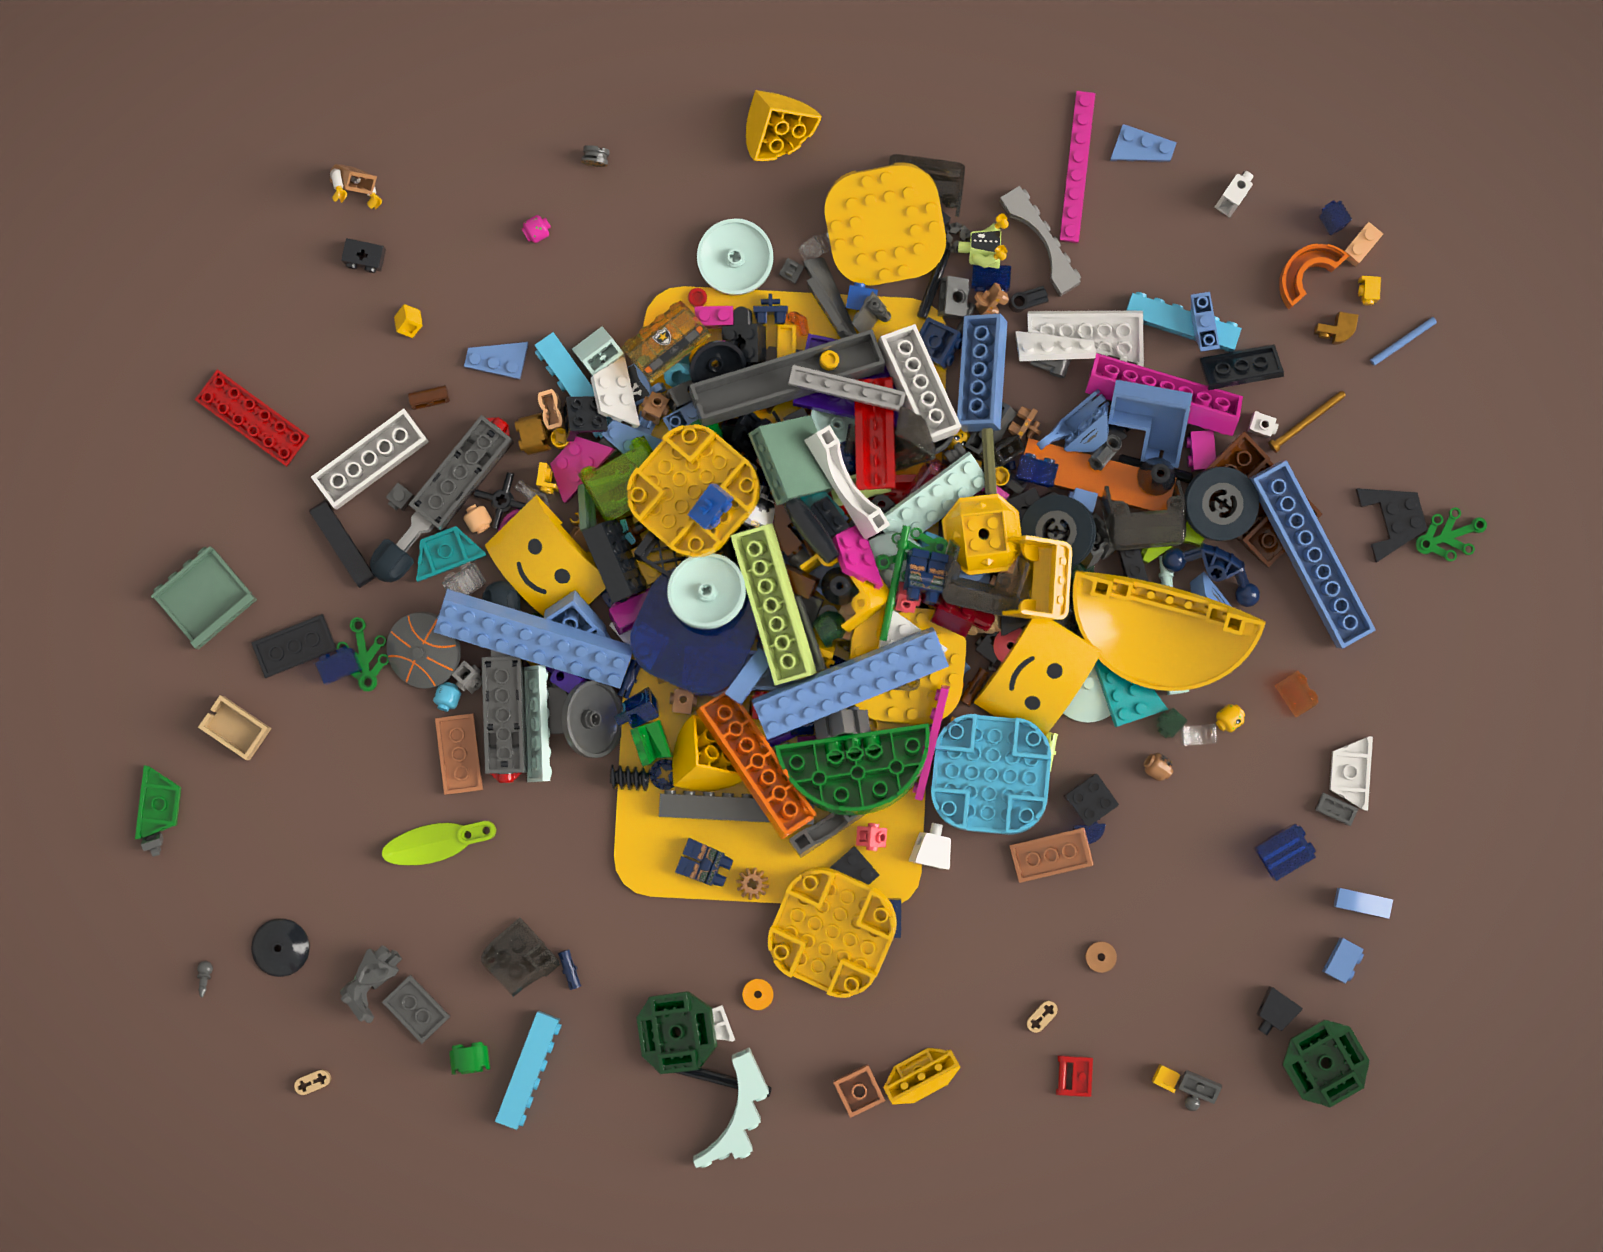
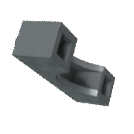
M830 813L818 823L803 829L789 839L790 844L799 857L802 858L865 815L852 816Z

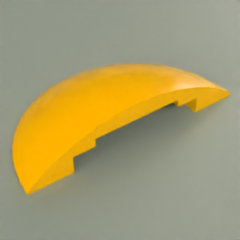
M1076 571L1073 606L1076 621L1084 640L1102 651L1098 659L1111 671L1134 684L1146 688L1182 691L1199 688L1223 678L1236 669L1250 655L1259 641L1266 624L1265 621L1244 611L1174 587L1103 573Z

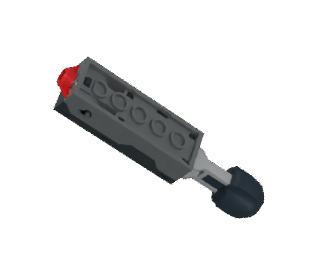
M481 415L408 504L416 511L411 517V527L397 544L389 539H384L371 556L370 567L377 579L383 582H394L403 577L414 564L413 558L406 552L422 533L430 532L434 526L443 531L514 443L510 438L509 425L500 417L485 418Z
M493 582L483 592L482 600L521 611L519 593L509 582ZM491 650V657H482L485 774H490L499 783H512L522 773L527 772L523 659Z

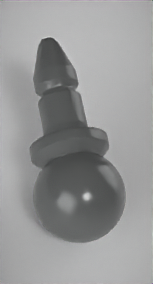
M208 961L200 962L197 967L199 973L197 978L200 979L198 990L201 998L206 992L207 981L211 979L210 974L213 971V966Z

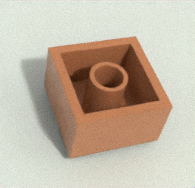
M868 1064L833 1080L850 1118L885 1101Z

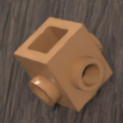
M652 391L650 396H646L641 406L644 408L641 417L658 425L662 417L667 416L671 408L668 406L670 399L662 393Z
M679 686V689H675L674 693L670 694L669 704H673V713L692 715V708L697 706L698 696H694L695 692L691 691V687ZM682 697L687 698V701L685 703L680 702V699Z

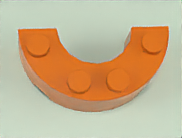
M1311 244L1298 250L1283 267L1279 280L1280 295L1288 310L1307 294L1302 284L1305 270L1311 267H1322L1329 272H1333L1349 255L1342 249L1330 244Z

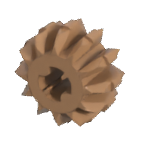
M756 867L753 869V874L750 873L749 868H746L748 876H745L742 872L739 874L744 878V881L737 879V883L743 884L737 890L745 889L741 895L742 897L748 892L750 893L749 900H752V894H755L758 900L760 899L759 891L762 895L766 894L761 888H769L768 884H762V882L768 880V877L760 878L764 874L763 870L760 871L759 875H756ZM753 878L754 881H758L756 889L747 886V882H750L748 881L749 879Z

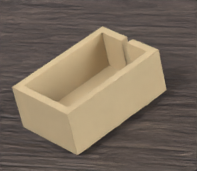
M221 695L210 709L216 712V715L207 713L198 727L245 760H250L272 729Z

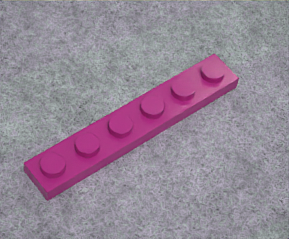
M942 685L941 690L937 689L934 700L938 701L936 708H932L930 719H933L932 727L929 726L930 737L927 758L920 774L919 782H915L913 793H916L915 799L922 801L950 686Z

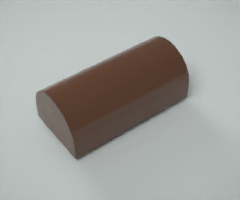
M446 385L408 393L410 406L413 410L450 401Z

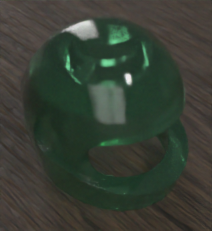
M836 611L823 612L813 622L826 648L832 647V641L837 638L841 639L846 633V630L841 626L846 620Z

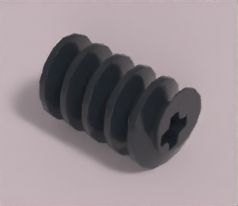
M611 765L610 783L613 789H616L619 784L621 790H624L625 785H627L628 790H632L633 785H635L636 791H639L642 786L643 790L647 792L650 768L648 773H646L644 767L638 772L637 767L634 766L633 771L630 772L629 766H626L625 771H623L621 765H619L616 771L614 765Z

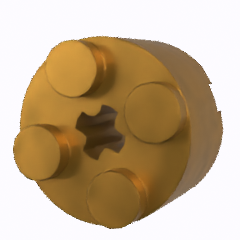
M543 413L521 417L518 421H515L516 431L520 433L521 437L518 440L520 450L527 453V455L548 451L552 448L548 446L552 444L550 431L543 424Z

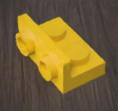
M539 462L537 487L545 494H553L554 491L558 492L559 488L556 484L548 483L552 482L553 471H551L547 463Z

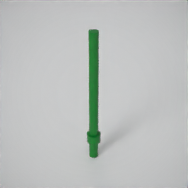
M906 525L902 526L900 540L897 541L896 545L898 550L879 640L887 641L905 550H908L909 542L907 540L910 526Z

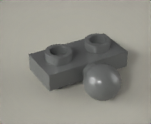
M1186 1070L1178 1089L1192 1095L1186 1098L1185 1106L1190 1111H1196L1200 1107L1199 1098L1215 1104L1222 1089V1084Z

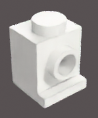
M1255 411L1252 414L1247 432L1269 439L1272 434H1276L1279 424L1276 423V418ZM1263 421L1268 423L1267 428L1262 427Z

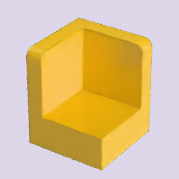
M403 304L394 316L396 332L413 338L423 326L420 310Z
M1159 1064L1151 1081L1174 1093L1176 1090L1174 1088L1180 1074Z

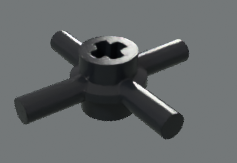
M507 472L503 488L497 490L494 494L475 490L474 497L491 501L493 508L496 510L491 528H499L503 512H507L511 508L521 510L526 505V503L515 501L512 493L509 492L514 478L512 473ZM504 497L507 502L501 505L498 501Z

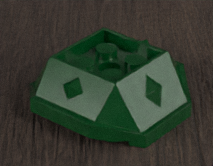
M689 991L650 996L636 1017L642 1057L659 1074L698 1070L717 1047L712 1007ZM676 1027H679L681 1030L680 1036H677L675 1033Z
M1323 1019L1290 1038L1282 1066L1301 1099L1332 1107L1364 1089L1370 1060L1350 1026ZM1324 1057H1328L1329 1065L1323 1068L1321 1060Z

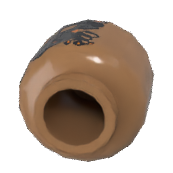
M1161 753L1150 754L1144 761L1146 774L1157 781H1162L1165 778L1168 779L1173 773L1172 761Z

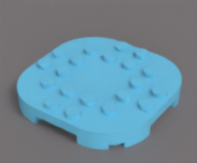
M967 714L953 719L952 722L942 729L935 746L931 796L939 816L952 827L965 831L1011 835L1022 833L1033 827L1041 819L1047 806L1051 768V749L1048 739L1035 724L1022 718L1015 719Z

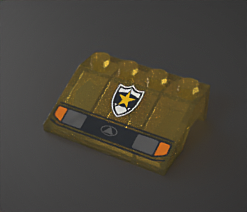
M680 300L672 304L664 314L658 315L650 325L643 327L635 337L628 339L621 349L652 383L712 334Z

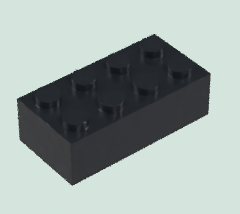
M617 519L602 522L582 531L612 603L647 590L645 578L640 574L638 562L631 553L630 543L625 539L623 527Z

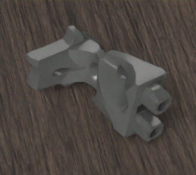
M383 945L376 951L372 949L366 951L354 980L340 990L341 1000L350 1007L360 1022L364 1020L367 1023H371L374 1019V1015L368 1007V990L371 987L376 990L399 971L396 965L402 960L401 956L395 950L390 952Z

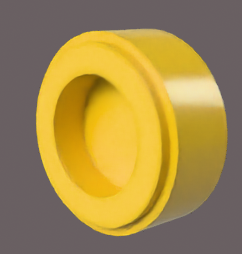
M831 350L824 351L819 359L820 366L828 371L834 370L839 363L838 354Z

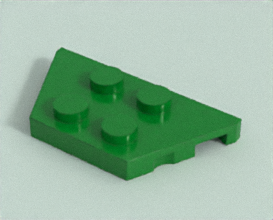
M144 765L135 839H142L177 826L181 786L147 765Z

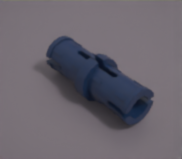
M633 659L630 660L631 662L617 693V695L629 699L633 685L637 683L636 677L643 664Z
M570 949L559 952L558 955L563 968L562 973L565 974L569 989L581 987L576 971L577 966L574 965Z

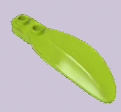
M482 821L465 826L455 823H438L422 826L391 840L383 848L382 857L387 862L397 865H423L438 862L458 854L470 844L492 839L496 834V826L491 821ZM485 827L490 829L488 834L484 832ZM467 831L471 832L470 838H467L465 835Z

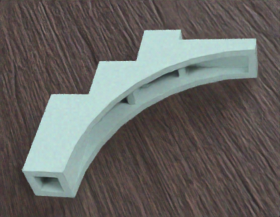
M750 1048L732 1055V1062L738 1079V1099L734 1114L719 1138L705 1150L693 1156L696 1168L700 1166L705 1168L718 1158L719 1160L725 1159L731 1152L735 1159L739 1157L743 1159L751 1154L750 1152L753 1151L745 1129L752 1130L761 1123L760 1115L753 1101L765 1099L766 1095L769 1094V1089Z

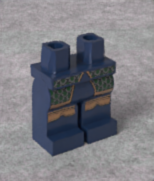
M912 548L907 552L905 584L903 590H907V600L918 601L919 594L921 593L925 594V604H936L938 595L943 592L944 572L949 555L936 552L930 553V551Z
M688 838L682 854L699 860L700 863L681 856L675 873L710 886L723 887L727 877L718 874L719 868L721 866L730 870L734 860L725 856V853Z

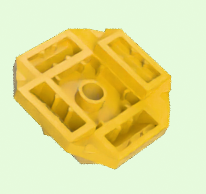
M999 494L959 498L941 520L943 538L949 543V551L946 554L949 555L948 561L967 575L1007 571L1022 552V544L1007 541V537L1022 536L1019 511ZM980 529H985L988 532L986 540L979 537Z

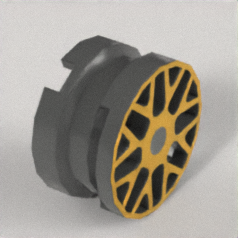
M593 145L583 147L584 156H582V163L595 167L608 166L607 157L610 153L608 149H601Z

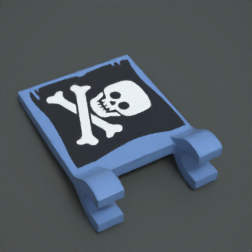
M643 356L627 367L636 406L643 403L646 396L649 397L652 391L662 393L667 390L663 383L658 382L651 386L642 368L651 361L649 356Z

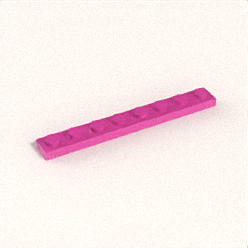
M1076 91L1059 239L1062 242H1079L1095 93Z

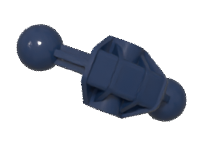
M1203 542L1200 547L1182 551L1179 548H1170L1162 556L1163 566L1170 572L1181 571L1185 567L1186 562L1203 558L1208 577L1212 581L1225 580L1235 575L1239 586L1236 589L1235 598L1240 605L1251 607L1259 601L1260 591L1256 585L1249 583L1244 561L1239 560L1233 553L1220 549L1218 546L1208 545Z

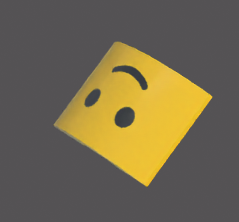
M535 495L485 544V547L503 576L542 616H544L547 608L574 590L589 605L606 589L590 552L586 553L561 526V520L538 495Z
M1030 619L999 668L992 674L975 699L974 704L995 717L1028 720L1035 724L1046 736L1083 685L1102 651L1052 619Z

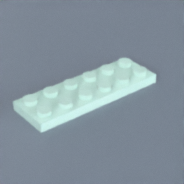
M967 452L884 513L890 525L882 531L884 533H901L902 526L906 525L910 526V530L914 527L920 528L923 533L945 517L959 498L972 497L985 487L984 472L972 454ZM914 530L913 536L918 537L919 531Z
M544 665L524 667L527 782L550 781L552 774L549 763L551 749L549 747V709L547 708L549 692L546 686L548 672Z

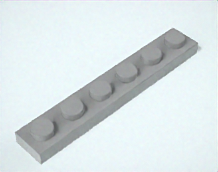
M792 365L788 382L790 386L898 412L902 411L906 394L903 391Z

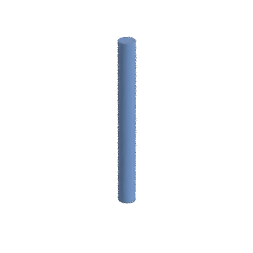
M1431 317L1370 359L1371 363L1375 366L1435 325L1437 323L1436 319Z

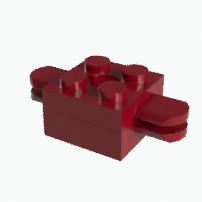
M949 581L943 592L938 595L936 604L928 605L935 608L930 622L965 638L972 625L981 630L988 631L994 623L995 617L994 614L979 608L983 599L982 596ZM921 594V602L924 603L925 594Z

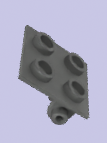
M873 291L865 299L864 305L855 314L851 323L859 333L871 330L878 319L883 322H888L891 319L890 312L887 311L886 306Z

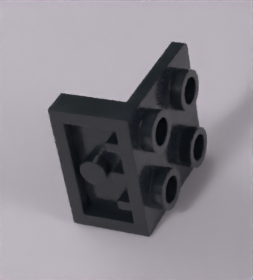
M595 396L565 398L562 410L566 442H573L576 434H579V432H607V419L605 416L598 414Z
M1097 773L1064 795L1065 799L1071 803L1088 827L1119 805Z

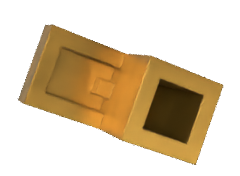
M1339 312L1336 315L1335 326L1318 323L1315 326L1314 334H1318L1319 338L1323 339L1333 337L1332 345L1344 343L1354 334L1358 315Z

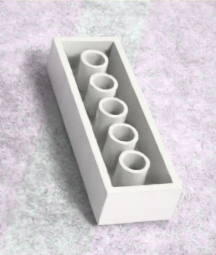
M914 324L880 336L878 345L890 376L893 377L896 389L906 392L903 405L922 447L956 435L962 426L916 325Z
M402 409L311 476V478L333 508L338 510L429 441L407 411Z

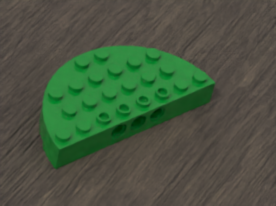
M929 723L775 746V753L782 770L786 769L788 771L790 783L810 804L834 814L864 815L892 805L901 799L915 784L927 758L930 737Z

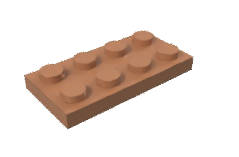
M474 714L435 718L444 795L483 790Z
M1084 827L1010 845L1019 883L1094 865Z

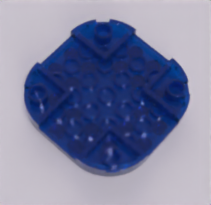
M676 568L670 569L667 572L672 574ZM663 574L660 575L652 584L631 631L630 645L635 660L652 677L659 678L694 695L711 696L727 690L741 672L755 638H757L759 633L748 593L746 592L741 610L728 623L712 629L694 628L682 622L673 612L667 594L669 578Z

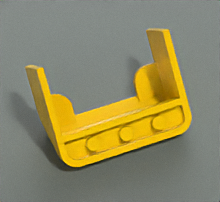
M1027 535L1007 537L1008 542L1022 544L1024 558L1034 561L1031 599H1023L1019 603L1018 610L1002 611V615L1027 619H1064L1069 609L1072 548L1070 544L1064 541Z
M815 554L800 565V568L806 573H810L821 564L826 567H832L839 561L836 558L827 564L819 555ZM849 576L860 593L852 599V608L856 615L841 625L844 630L851 632L886 606L889 588L882 578L883 586L880 589H876L874 584L867 580L863 583L855 577Z

